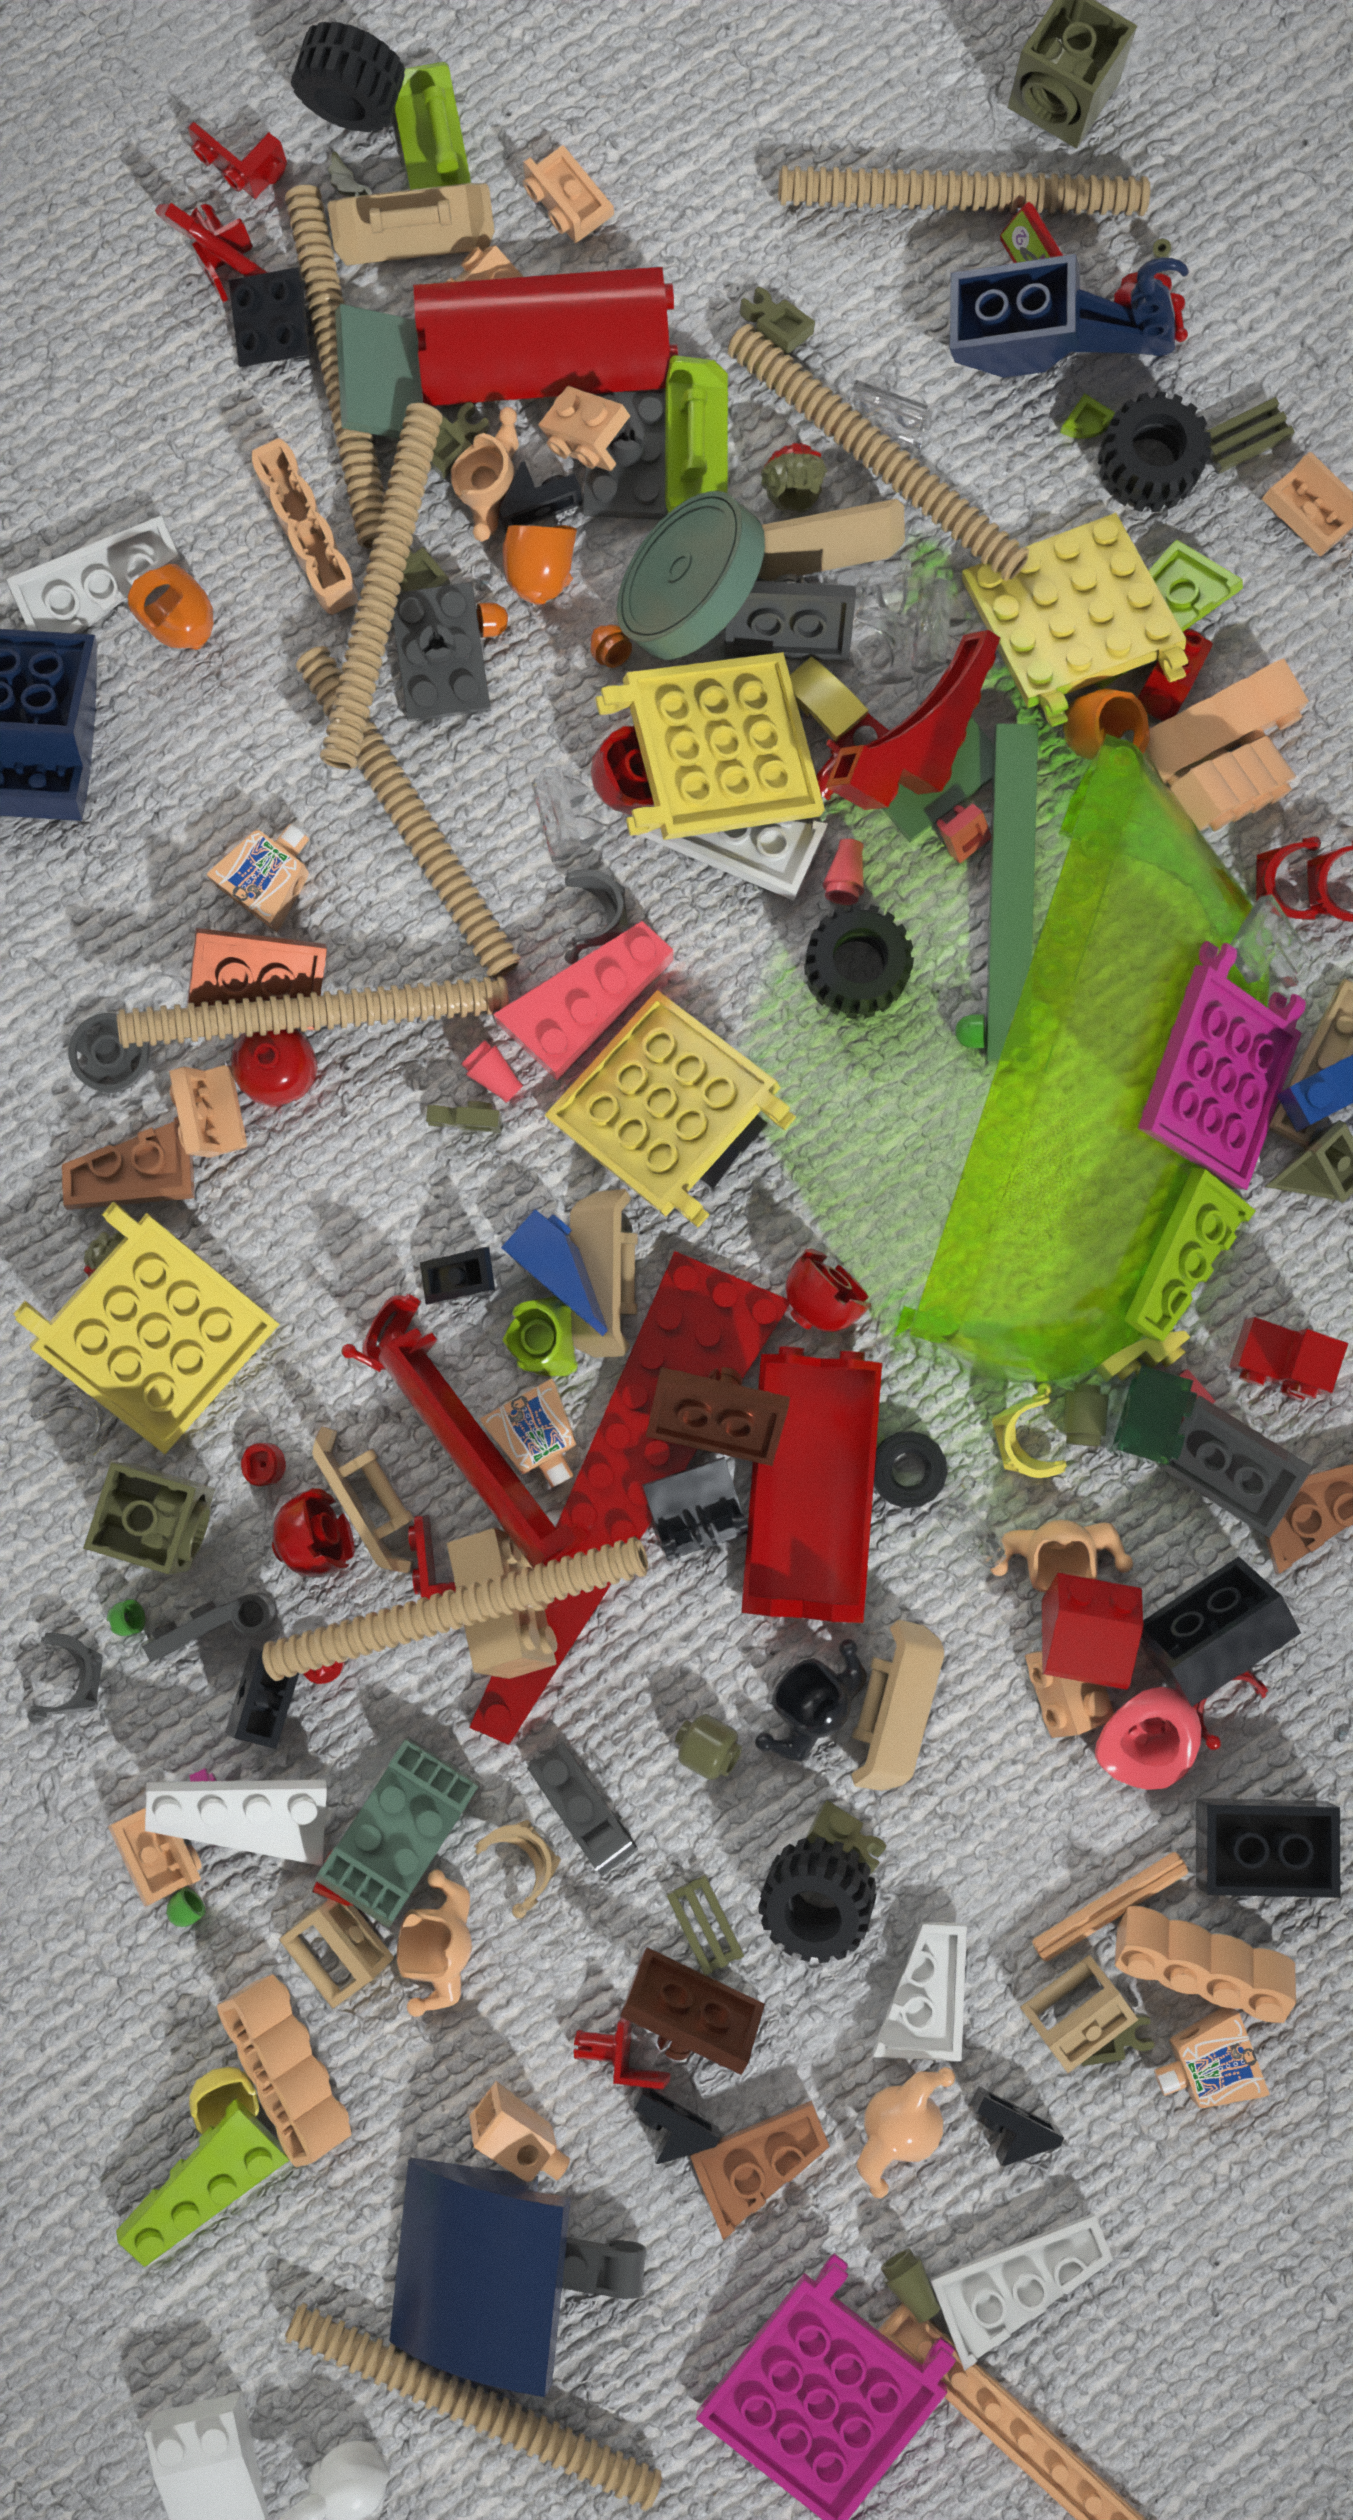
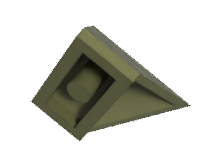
M1338 1120L1323 1128L1309 1142L1308 1146L1304 1147L1265 1187L1334 1199L1343 1204L1353 1194V1136L1346 1123Z

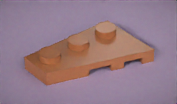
M175 1117L174 1122L157 1129L151 1127L137 1133V1137L116 1146L108 1145L62 1164L63 1206L67 1210L106 1207L113 1201L117 1205L195 1198L193 1155L185 1153V1148L179 1140V1118Z
M1353 1463L1310 1474L1276 1531L1270 1538L1265 1536L1275 1574L1282 1573L1291 1567V1564L1324 1545L1325 1541L1346 1527L1349 1528L1353 1525Z
M812 2100L720 2138L717 2146L690 2155L723 2241L735 2231V2227L752 2212H757L766 2204V2200L786 2182L792 2181L830 2147Z

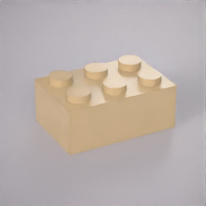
M497 1528L485 1530L447 1543L456 1589L460 1586H465L469 1589L471 1583L478 1582L482 1585V1581L490 1578L495 1581V1578L502 1574L508 1578L509 1573L512 1571H517L521 1574L522 1569L526 1567L532 1568L506 1531ZM541 1601V1605L535 1608L529 1604L528 1608L524 1611H519L515 1608V1612L510 1615L502 1612L501 1617L496 1619L489 1616L486 1622L481 1623L476 1619V1623L472 1626L464 1624L474 1673L510 1679L556 1665L554 1652L557 1650V1640L552 1628L547 1624L544 1610L547 1609L548 1604Z

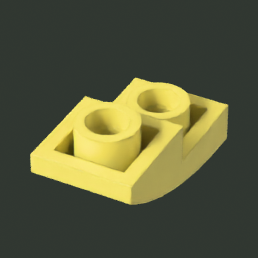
M810 657L790 674L798 707L806 716L811 714L835 742L867 716L869 710L836 676L813 657Z
M1186 1331L1170 1332L1163 1342L1150 1340L1149 1338L1143 1339L1109 1357L1098 1366L1096 1371L1107 1383L1116 1375L1123 1381L1142 1366L1137 1360L1138 1357L1142 1359L1150 1370L1160 1362L1167 1368L1186 1353L1181 1345L1190 1336Z

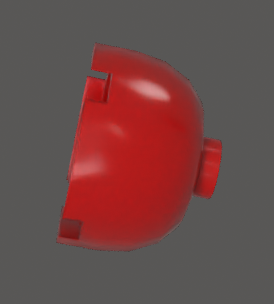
M623 726L606 737L592 757L591 780L595 792L603 803L612 810L631 815L633 809L655 806L635 727Z
M296 1028L293 1033H287V1030L284 1029L280 1030V1034L274 1035L273 1031H266L265 1036H260L259 1032H253L252 1037H247L246 1033H242L234 1043L230 1058L232 1075L240 1090L257 1104L269 1107H279L304 1097L314 1084L318 1069L315 1051L310 1041Z
M813 1248L806 1249L788 1272L785 1290L787 1300L793 1307L790 1314L800 1326L807 1330H810L812 1326L825 1332H836L848 1328L858 1321L871 1307V1303L865 1302L869 1296L858 1281L842 1266L838 1264L835 1269L827 1266L823 1261L828 1256Z
M311 1488L289 1500L276 1514L273 1524L272 1549L276 1558L302 1577L321 1578L346 1569L349 1564H346V1561L353 1558L355 1553L354 1537L348 1519L344 1513L339 1515L337 1519L334 1510L330 1506L336 1502L335 1499L319 1488Z

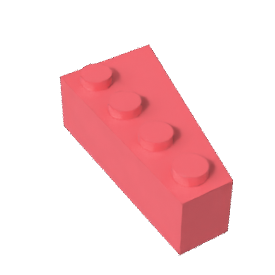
M641 921L494 1013L495 1021L499 1027L558 1081L673 962V949L649 926Z

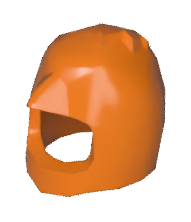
M566 525L555 527L508 526L503 543V568L507 584L517 595L527 602L542 605L547 600L556 598L563 591V588L570 584L573 580L569 572L571 570L573 548L576 540V528Z
M168 564L158 569L150 570L134 580L128 594L129 610L157 640L170 648L177 649L190 648L198 650L204 646L211 636L214 626L213 607L205 590L190 574L178 564ZM164 584L170 585L160 598L144 607L145 599L155 588Z
M1104 688L1078 697L1065 710L1068 721L1063 723L1065 741L1077 756L1116 764V761L1131 760L1145 753L1150 741L1148 717L1141 701L1134 694ZM1128 730H1133V743L1124 752H1119V742L1123 734Z

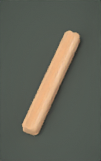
M1172 1852L1033 1939L1032 1943L1038 1955L1043 1961L1051 1960L1123 1915L1128 1906L1139 1905L1187 1875L1188 1869L1179 1854Z

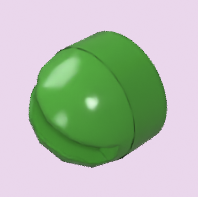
M984 1014L967 1015L958 1021L955 1033L957 1040L963 1046L968 1048H985Z
M129 1599L113 1605L108 1611L106 1620L110 1621V1630L114 1634L129 1636L143 1630L145 1626V1612L139 1602ZM125 1613H126V1615H127V1617H128V1620H127V1621H125V1617H124V1614H125Z
M188 1887L181 1888L171 1897L166 1910L169 1921L178 1927L190 1926L206 1913L205 1906L200 1897Z

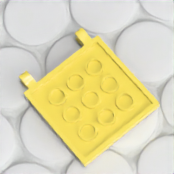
M1117 513L1026 546L1029 550L1026 564L1014 578L1008 581H1004L1000 577V571L994 573L991 570L990 563L987 565L980 563L962 570V582L987 630L1001 638L997 649L1027 708L1040 704L1051 727L1068 721L1064 710L1069 708L1064 696L1065 694L1152 661H1159L1164 675L1170 683L1186 677L1182 667L1188 664V659L1183 651L1186 645V637Z
M784 652L627 672L622 679L624 685L601 688L602 696L595 698L599 715L612 714L624 708H630L655 807H642L631 811L633 817L626 818L630 836L645 834L660 828L663 840L819 817L825 811Z
M658 990L545 1114L546 1118L665 1217L675 1207L698 1228L710 1214L703 1209V1206L696 1199L688 1194L689 1190L755 1116L762 1111L783 1130H786L796 1119V1116L789 1111L790 1107L774 1096L781 1088L774 1078Z
M113 1201L102 1213V1216L105 1217L104 1219L121 1232L125 1238L51 1321H48L26 1301L19 1306L13 1315L18 1323L36 1336L29 1344L31 1350L158 1450L166 1454L280 1324L148 1213L137 1222Z

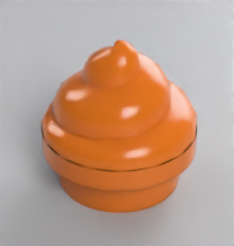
M614 624L601 625L593 630L590 652L599 664L615 668L628 659L632 652V643L622 632L620 626Z

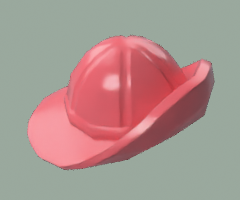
M1156 1687L1144 1690L1128 1700L1106 1723L1096 1742L1095 1758L1098 1764L1111 1777L1120 1782L1146 1790L1167 1788L1187 1774L1198 1754L1201 1745V1724L1197 1711L1175 1689Z

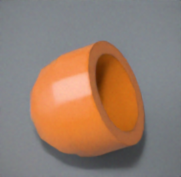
M492 602L478 603L476 611L481 638L502 634L508 622V613L505 608Z

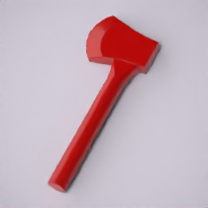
M164 203L156 207L155 212L163 221L186 237L195 240L243 276L248 277L268 273L214 233L195 222L194 218L173 203Z

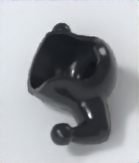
M845 1639L839 1644V1651L845 1657L846 1668L842 1673L836 1674L820 1660L811 1658L796 1664L782 1677L773 1693L772 1705L780 1717L791 1727L790 1735L785 1739L776 1740L772 1735L762 1732L755 1739V1745L759 1750H771L789 1760L800 1762L807 1757L818 1738L831 1736L843 1727L850 1714L851 1700L862 1689L867 1679V1673L856 1654L857 1645L853 1640Z

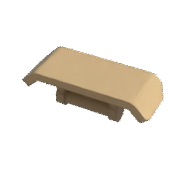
M466 183L351 196L332 200L328 203L334 250L346 266L471 252L477 247L483 250L490 246L495 232L490 190L486 183Z
M892 499L763 524L765 550L758 578L775 581L784 574L791 573L800 576L890 558L905 541L904 505L898 499Z
M626 1189L595 1192L579 1200L570 1212V1229L572 1230L570 1232V1240L579 1248L608 1331L601 1336L572 1311L571 1330L573 1345L576 1349L595 1358L625 1356L630 1348V1344L620 1331V1315H637V1304H635V1245H638V1234L621 1232V1211L631 1200Z
M321 1426L315 1438L312 1450L313 1457L373 1560L379 1567L403 1573L412 1572L414 1561L393 1556L383 1540L384 1537L413 1521L414 1517L409 1510L406 1511L377 1462L378 1456L375 1451L370 1449L340 1467L332 1453L337 1431ZM360 1469L364 1472L391 1518L389 1522L379 1528H376L347 1479L348 1476Z
M897 1620L890 1626L891 1633L896 1642L893 1661L872 1657L870 1665L872 1672L857 1727L854 1726L852 1738L870 1744L865 1765L851 1774L855 1787L880 1791L904 1785L914 1774L944 1659V1648L940 1639L926 1626L903 1620Z

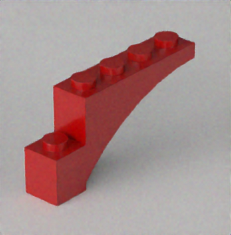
M990 630L963 635L957 651L942 678L914 712L882 737L866 745L840 749L826 788L863 810L888 808L898 793L899 784L917 795L942 792L944 786L951 778L952 764L958 749L965 741L968 722L973 710L980 702L981 688L988 671L995 663V652L1001 638Z

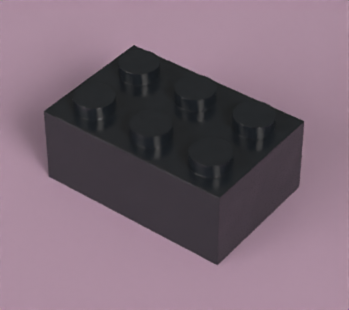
M1238 1556L1144 1619L1140 1644L1151 1664L1193 1707L1240 1674L1248 1671L1250 1667L1274 1651L1285 1646L1287 1642L1301 1634V1631L1282 1595Z
M1196 1798V1887L1206 1895L1341 1898L1340 1807L1321 1800Z

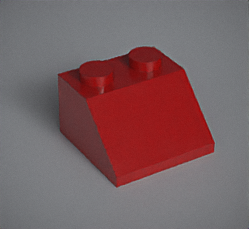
M1058 1572L1042 1598V1674L1127 1690L1131 1683L1143 1630L1142 1588Z

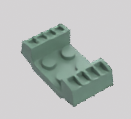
M408 1736L391 1759L388 1768L337 1847H334L315 1880L389 1928L481 1783Z

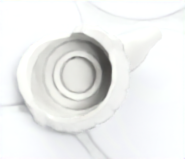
M362 2441L345 2442L333 2448L322 2462H316L312 2466L311 2472L308 2474L309 2495L292 2506L279 2520H361L374 2513L385 2497L386 2485L390 2477V2472L378 2450L370 2443Z

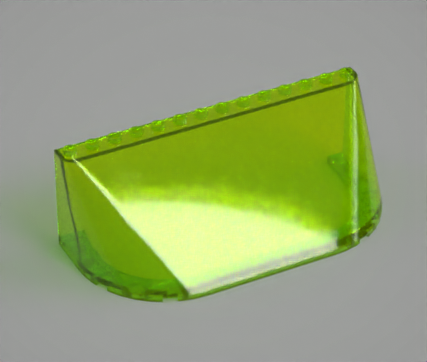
M1108 734L1105 735L1070 796L1058 834L1071 838L918 1308L915 1310L906 1306L902 1307L890 1344V1348L990 1380L1011 1383L1045 1382L1078 1375L1098 1367L1109 1357L1134 1344L1143 1336L1141 1332L1124 1321L1192 1168H1202L1138 1129L1194 967L1195 965H1203L1199 960V950L1205 941L1211 942L1219 948L1217 955L1220 953L1223 943H1228L1237 950V957L1228 972L1227 979L1265 1007L1268 1004V954L1262 928L1251 901L1240 883L1202 832L1195 826L1187 812L1139 748L1129 741Z

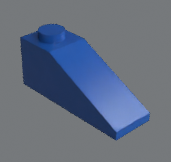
M1353 1055L1277 1094L1296 1132L1353 1104Z
M535 1209L501 1248L603 1336L608 1331L579 1248L567 1237L572 1230L556 1215L552 1214L546 1219Z

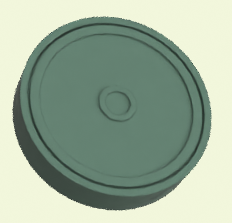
M709 491L698 494L669 512L644 539L624 574L617 599V620L622 632L650 655L664 660L686 656L712 640L739 611L758 577L765 550L764 530L758 518L731 495L721 491Z

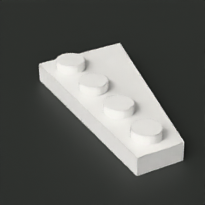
M161 515L9 577L6 580L29 631L80 634L127 599L134 580L150 570L174 564L180 559V556Z
M786 821L663 840L661 829L658 828L640 836L794 901L828 823L813 821L812 824Z
M326 1780L146 1782L145 1831L322 1866L327 1793Z
M1094 2213L930 2278L964 2371L975 2364L979 2357L994 2346L996 2348L1011 2337L1010 2334L1030 2319L1034 2320L1046 2311L1047 2307L1061 2296L1070 2293L1113 2261Z

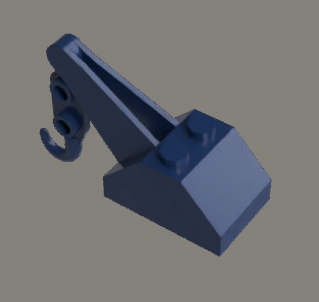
M1076 254L952 272L950 285V352L955 363L1003 378L1046 372L1070 352L1168 355L1175 350V312L1168 287L1163 285L1162 281L1155 279L1154 275L1162 271L1172 270L1179 272L1181 276L1185 277L1189 274V270L1182 261L1168 257L1156 258L1144 263L1138 270L1137 283L1131 292L1132 309L1081 290L1080 266Z

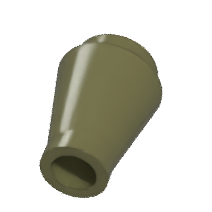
M910 2248L895 2254L882 2265L881 2271L885 2275L883 2282L914 2314L919 2323L929 2320L940 2311L941 2307L935 2298L920 2256H914Z

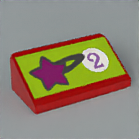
M1030 202L1023 205L1000 235V241L1013 263L1063 256L1034 205Z

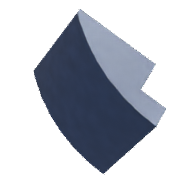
M0 629V816L83 820L91 771L96 714L97 643L95 635Z
M410 2157L407 2167L389 2341L409 2355L456 2376L514 2392L545 2397L553 2384L571 2197L537 2192L539 2176H536L531 2182H525L512 2172Z

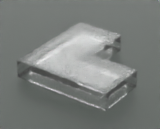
M1272 894L1258 899L1230 943L1237 950L1234 964L1247 983L1259 981L1270 964L1285 989L1298 986L1313 961L1309 950Z

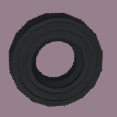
M915 1431L897 1432L884 1439L876 1448L874 1487L878 1494L890 1504L903 1508L921 1507L934 1500L944 1488L948 1474L946 1457L940 1446L929 1436ZM910 1452L922 1459L925 1464V1474L920 1483L907 1487L895 1480L892 1466L899 1455Z

